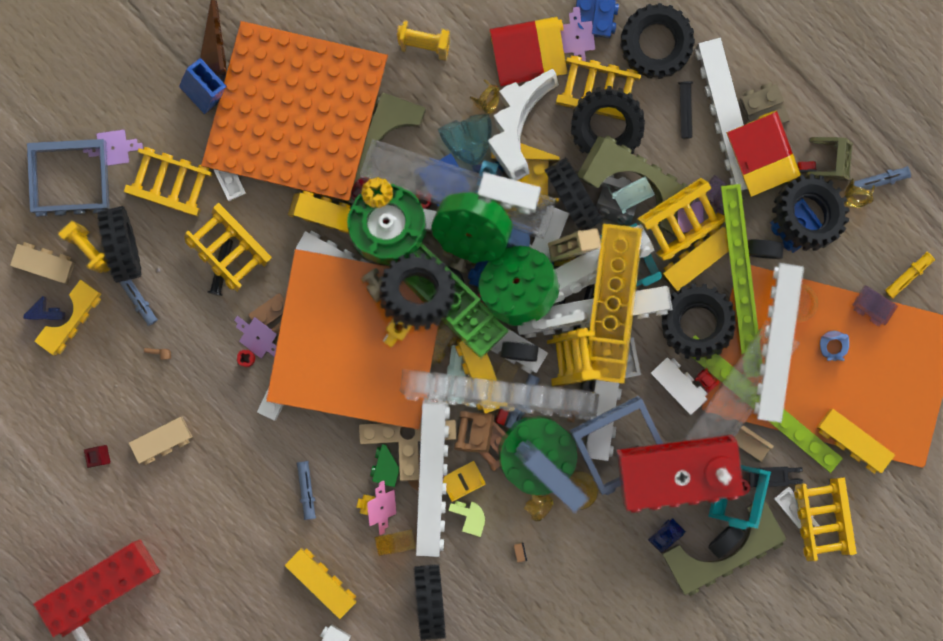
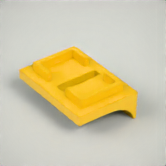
M474 461L447 474L443 480V483H446V491L452 502L486 485ZM458 474H462L469 488L468 490H465Z

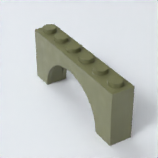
M383 92L381 97L377 96L375 103L377 109L375 114H372L370 128L367 133L354 184L361 177L367 181L374 179L372 160L380 141L389 132L400 127L413 126L420 128L426 112L425 107ZM351 197L350 201L343 200L344 202L349 203L351 205H353L354 200Z
M598 136L577 174L580 180L597 188L606 178L622 171H632L642 178L646 176L655 194L656 206L689 186L685 183L679 184L676 182L677 178L671 174H663L660 167L654 164L650 166L646 163L647 159L640 155L634 156L631 154L632 150L624 145L618 146L615 144L617 141L610 136ZM677 210V211L675 212L674 216H675V218H676V220H677V222H678V210ZM667 218L659 222L658 227L675 235Z
M764 501L758 529L749 527L742 545L728 557L716 561L697 560L686 554L679 544L661 554L683 594L692 596L700 591L699 587L703 585L708 587L716 582L715 579L722 575L724 578L733 573L732 569L738 566L740 568L750 564V559L754 557L759 559L767 554L766 551L772 547L774 550L784 545L783 541L787 539L766 501ZM753 503L745 507L749 518Z

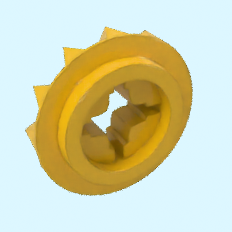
M379 177L369 179L363 185L361 191L364 202L374 208L387 205L393 196L391 184L386 179ZM380 188L382 195L377 194L373 198L374 192L372 189L377 190Z

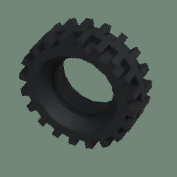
M662 3L657 5L648 4L644 8L637 9L628 18L621 34L620 46L623 51V58L627 60L630 68L638 71L639 75L643 74L647 78L657 77L658 79H663L666 76L670 77L683 68L693 52L695 39L693 37L694 30L689 24L690 21L682 15V11L675 10L672 5L664 6ZM655 24L663 25L670 29L675 40L674 49L671 54L661 59H653L645 55L639 43L643 30Z
M607 86V89L602 90L601 87H597L596 91L592 93L588 91L583 99H579L578 105L573 110L571 135L574 137L575 145L578 144L580 147L579 151L582 154L584 152L589 154L598 138L591 129V117L597 110L606 107L615 108L620 111L626 121L625 130L620 136L615 138L617 141L615 144L620 147L622 145L632 150L631 154L634 153L636 147L639 148L641 139L644 136L643 109L641 110L639 101H635L632 98L633 95L630 92L626 94L622 88L613 90L612 86Z
M567 158L545 169L547 176L579 231L588 230L603 221Z
M809 174L806 177L804 175L799 176L778 192L779 196L774 199L776 206L772 208V213H776L777 217L773 219L774 224H779L780 228L777 231L779 234L783 232L786 235L784 238L786 242L789 240L794 242V248L803 246V251H808L810 248L813 251H817L837 240L840 234L846 230L844 225L849 222V218L845 217V214L850 212L849 207L844 206V202L847 201L846 196L841 198L839 192L842 190L840 187L835 189L832 186L834 182L832 180L825 182L824 176L820 175L817 178H814V174ZM809 198L821 207L824 222L819 229H807L797 220L794 206L799 199Z
M119 206L99 211L97 216L99 233L113 280L119 283L141 277L138 247L125 207Z
M410 253L408 259H405L402 255L397 263L392 261L389 269L386 268L384 270L379 292L380 306L382 309H386L385 315L387 318L393 317L394 324L397 325L398 322H401L404 329H408L410 325L414 326V331H419L420 326H425L427 330L430 329L432 323L437 326L442 318H447L449 310L451 311L453 305L455 280H451L452 273L450 270L445 271L446 265L443 262L441 264L436 263V257L432 256L431 260L425 258L426 254L421 253V257H415L414 253ZM418 276L429 280L434 285L436 292L433 299L429 302L417 304L404 299L400 293L399 286L404 279Z
M696 283L691 284V288L686 289L683 286L680 288V292L671 294L673 310H669L667 315H662L663 336L667 340V345L669 347L672 346L676 354L682 353L686 359L696 357V361H700V357H706L708 360L711 359L713 354H721L722 349L729 346L735 330L736 315L735 311H733L732 302H728L726 299L727 295L724 292L720 294L716 287H713V289L707 288V284H702V287H696ZM702 307L714 315L716 328L709 337L693 339L683 332L680 321L682 316L692 308Z
M439 564L414 566L420 640L446 638L440 566Z

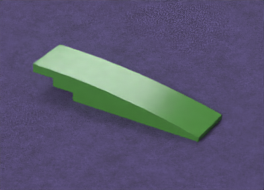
M421 243L418 251L414 254L415 257H421V253L426 254L425 258L431 260L432 256L436 257L423 243ZM436 257V263L441 264L442 262ZM445 266V271H449L450 269ZM451 271V280H455L453 305L451 311L449 310L447 318H442L441 320L479 358H482L508 333V329L494 318V315L481 302V299ZM413 276L403 280L424 303L429 302L435 296L436 290L434 285L424 277Z

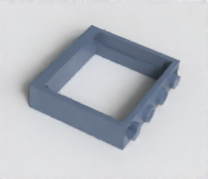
M104 139L27 143L30 212L36 213V217L47 216V213L54 212L56 216L66 215V212L74 211L75 215L86 214L85 211L93 210L94 214H98L99 211L110 209L107 144ZM100 149L102 203L39 207L37 152Z
M639 396L569 430L598 491L602 495H609L615 492V488L621 486L620 477L603 484L581 438L639 409L655 443L663 444L647 408Z
M528 440L526 442L522 441L515 449L516 452L514 454L574 513L589 499Z

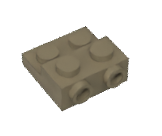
M772 82L761 86L762 90L755 92L752 89L743 93L744 97L740 101L749 123L759 119L760 116L776 110L782 124L790 121L777 84L772 85Z

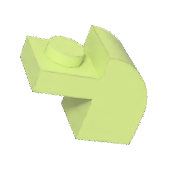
M455 501V504L451 503L448 511L467 516L462 531L481 537L485 524V516L481 507L471 501L469 508H466V503Z

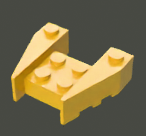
M521 143V153L527 162L530 174L517 181L541 187L536 209L558 203L559 198H548V176L545 169L549 168V162H559L560 157ZM491 152V161H497ZM503 208L509 218L523 214L519 212L518 208Z

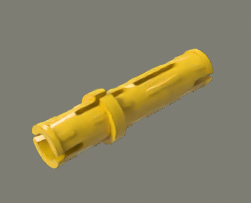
M926 252L915 263H911V267L884 291L890 298L894 299L918 275L921 276L923 274V271L935 261L934 257Z

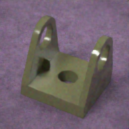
M844 137L809 138L810 143L835 145V147H838L836 170L832 172L811 171L807 172L806 176L814 174V178L821 175L824 176V179L850 181L853 143Z

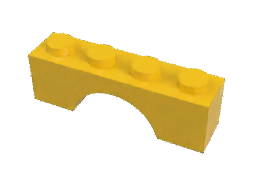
M81 279L69 294L73 302V314L70 320L59 327L45 326L34 341L52 355L61 354L67 346L65 344L66 341L76 335L78 325L80 323L83 324L90 315L88 314L89 310L92 307L95 308L101 301L99 298L101 293Z

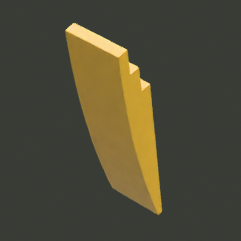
M603 224L589 332L594 331L595 335L588 338L590 367H592L593 371L600 370L601 378L594 380L625 383L642 228Z

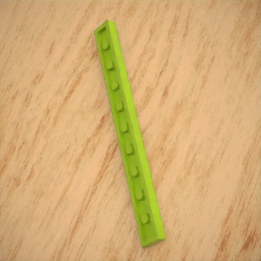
M741 185L721 186L744 377L761 376L759 375L760 366L763 363Z
M696 335L692 337L693 339H699ZM713 354L711 359L708 360L706 357H700V361H696L703 368L707 367L709 373L754 409L755 402L759 403L760 395H757V386L720 355ZM783 409L782 422L768 421L829 473L843 459L785 409Z

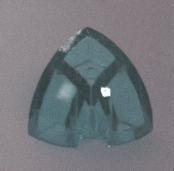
M489 114L472 115L467 120L461 122L455 120L439 128L438 132L447 148L457 158L465 163L476 166L483 159L489 148L488 140L491 139L492 134L491 118Z

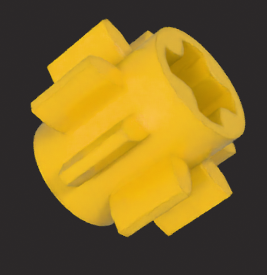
M363 494L362 499L358 498L356 508H360V514L368 515L367 502L375 499V496Z

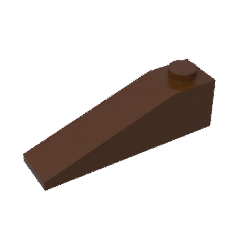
M211 0L200 57L217 76L227 74V65L217 0Z

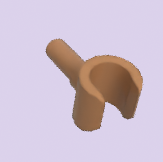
M144 348V353L160 354V360L171 359V351L169 349Z

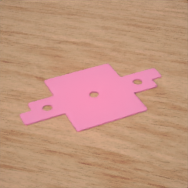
M384 481L379 482V487L375 489L376 498L367 502L369 526L378 523L379 535L384 534L385 528H388V518L396 514L395 491L392 490L385 493Z

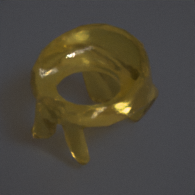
M484 79V82L489 87L485 89L478 99L470 96V99L478 109L486 114H492L499 103V86L491 85ZM491 91H493V97L491 101L487 103L488 95Z
M852 178L844 192V197L846 196L847 199L844 204L851 208H859L871 204L874 201L873 191L875 185L872 186L870 192L854 186V179ZM861 194L867 196L865 200H857L853 197L854 195Z
M534 494L532 499L526 502L524 509L529 511L533 521L538 522L543 520L549 513L554 501L550 495Z

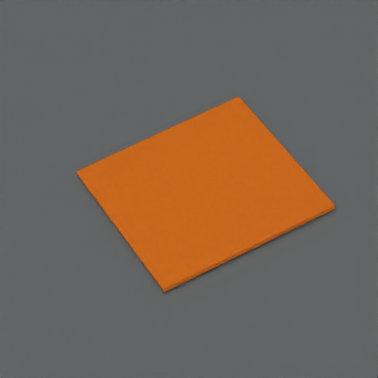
M241 21L224 81L226 88L218 102L201 166L350 201L388 55Z
M295 249L266 401L419 430L423 400H425L438 325L436 326L432 323L430 329L427 330L425 326H420L419 331H414V326H412L402 341L398 339L393 347L383 342V339L388 334L386 328L393 317L387 318L385 315L386 309H382L380 306L381 300L377 303L374 301L366 288L369 285L368 282L363 283L361 278L375 268L378 269L379 273L377 276L380 278L383 276L384 270L386 268L389 269V267ZM402 281L399 290L404 299L411 303H424ZM397 324L395 327L398 331H401L403 328L401 324Z

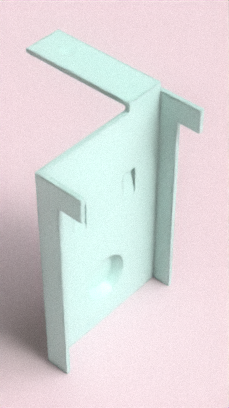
M646 176L611 193L623 214L626 213L627 209L655 195Z

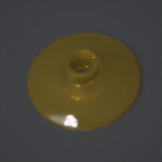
M581 471L574 472L569 480L576 487H581L582 493L589 498L578 509L583 510L590 507L596 501L598 489L591 475Z

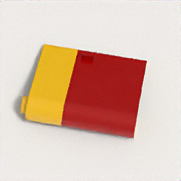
M556 16L490 29L500 86L510 85L514 82L531 81L551 69L555 71L557 76L568 74L560 32L564 31L562 19L558 20Z
M777 110L766 113L757 120L726 132L750 197L785 182L789 184L801 175Z

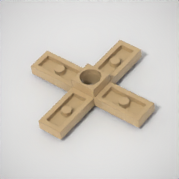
M455 420L445 421V426H449V437L445 438V441L456 440ZM420 422L419 430L414 429L415 435L409 440L401 436V430L404 428L402 426L385 423L359 425L360 445L399 443L400 481L419 480L418 442H421L422 422Z

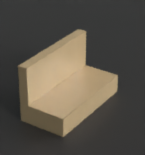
M739 424L732 434L738 441V447L762 462L768 451L774 447L742 424Z

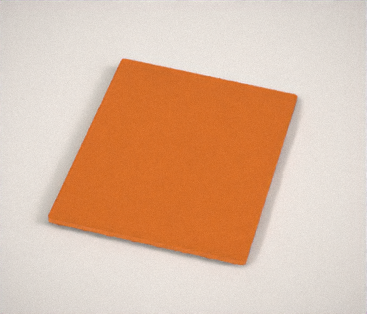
M750 265L762 355L763 345H767L768 337H765L766 325H770L771 318L768 317L769 306H773L774 298H770L772 286H776V279L773 278L774 271ZM802 278L783 409L823 442L832 445L836 441L832 438L826 439L819 434L820 429L817 426L830 409H834L894 453L895 456L892 460L921 468L924 467L943 397V315ZM732 287L729 301L732 302L733 311H735L736 315L734 336L730 340L729 346L727 348L724 347L719 355L744 375L734 290ZM835 330L849 336V350L843 356L844 361H827V358L823 356L820 350V340L825 333ZM837 339L831 340L827 344V350L831 354H837L842 349V343ZM762 356L763 364L765 363V356ZM763 376L746 378L758 387V383H762ZM720 381L705 396L708 400L702 405L703 411L778 430L767 420L758 419L757 414H754V409Z

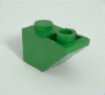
M382 444L381 447H377L375 458L378 461L376 466H372L370 477H373L372 482L379 483L384 481L385 485L395 487L400 467L387 445Z

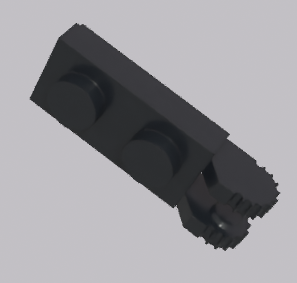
M802 467L757 468L771 472L768 487L803 484V479L800 478L788 480V472H803ZM749 472L750 488L757 487L759 474Z

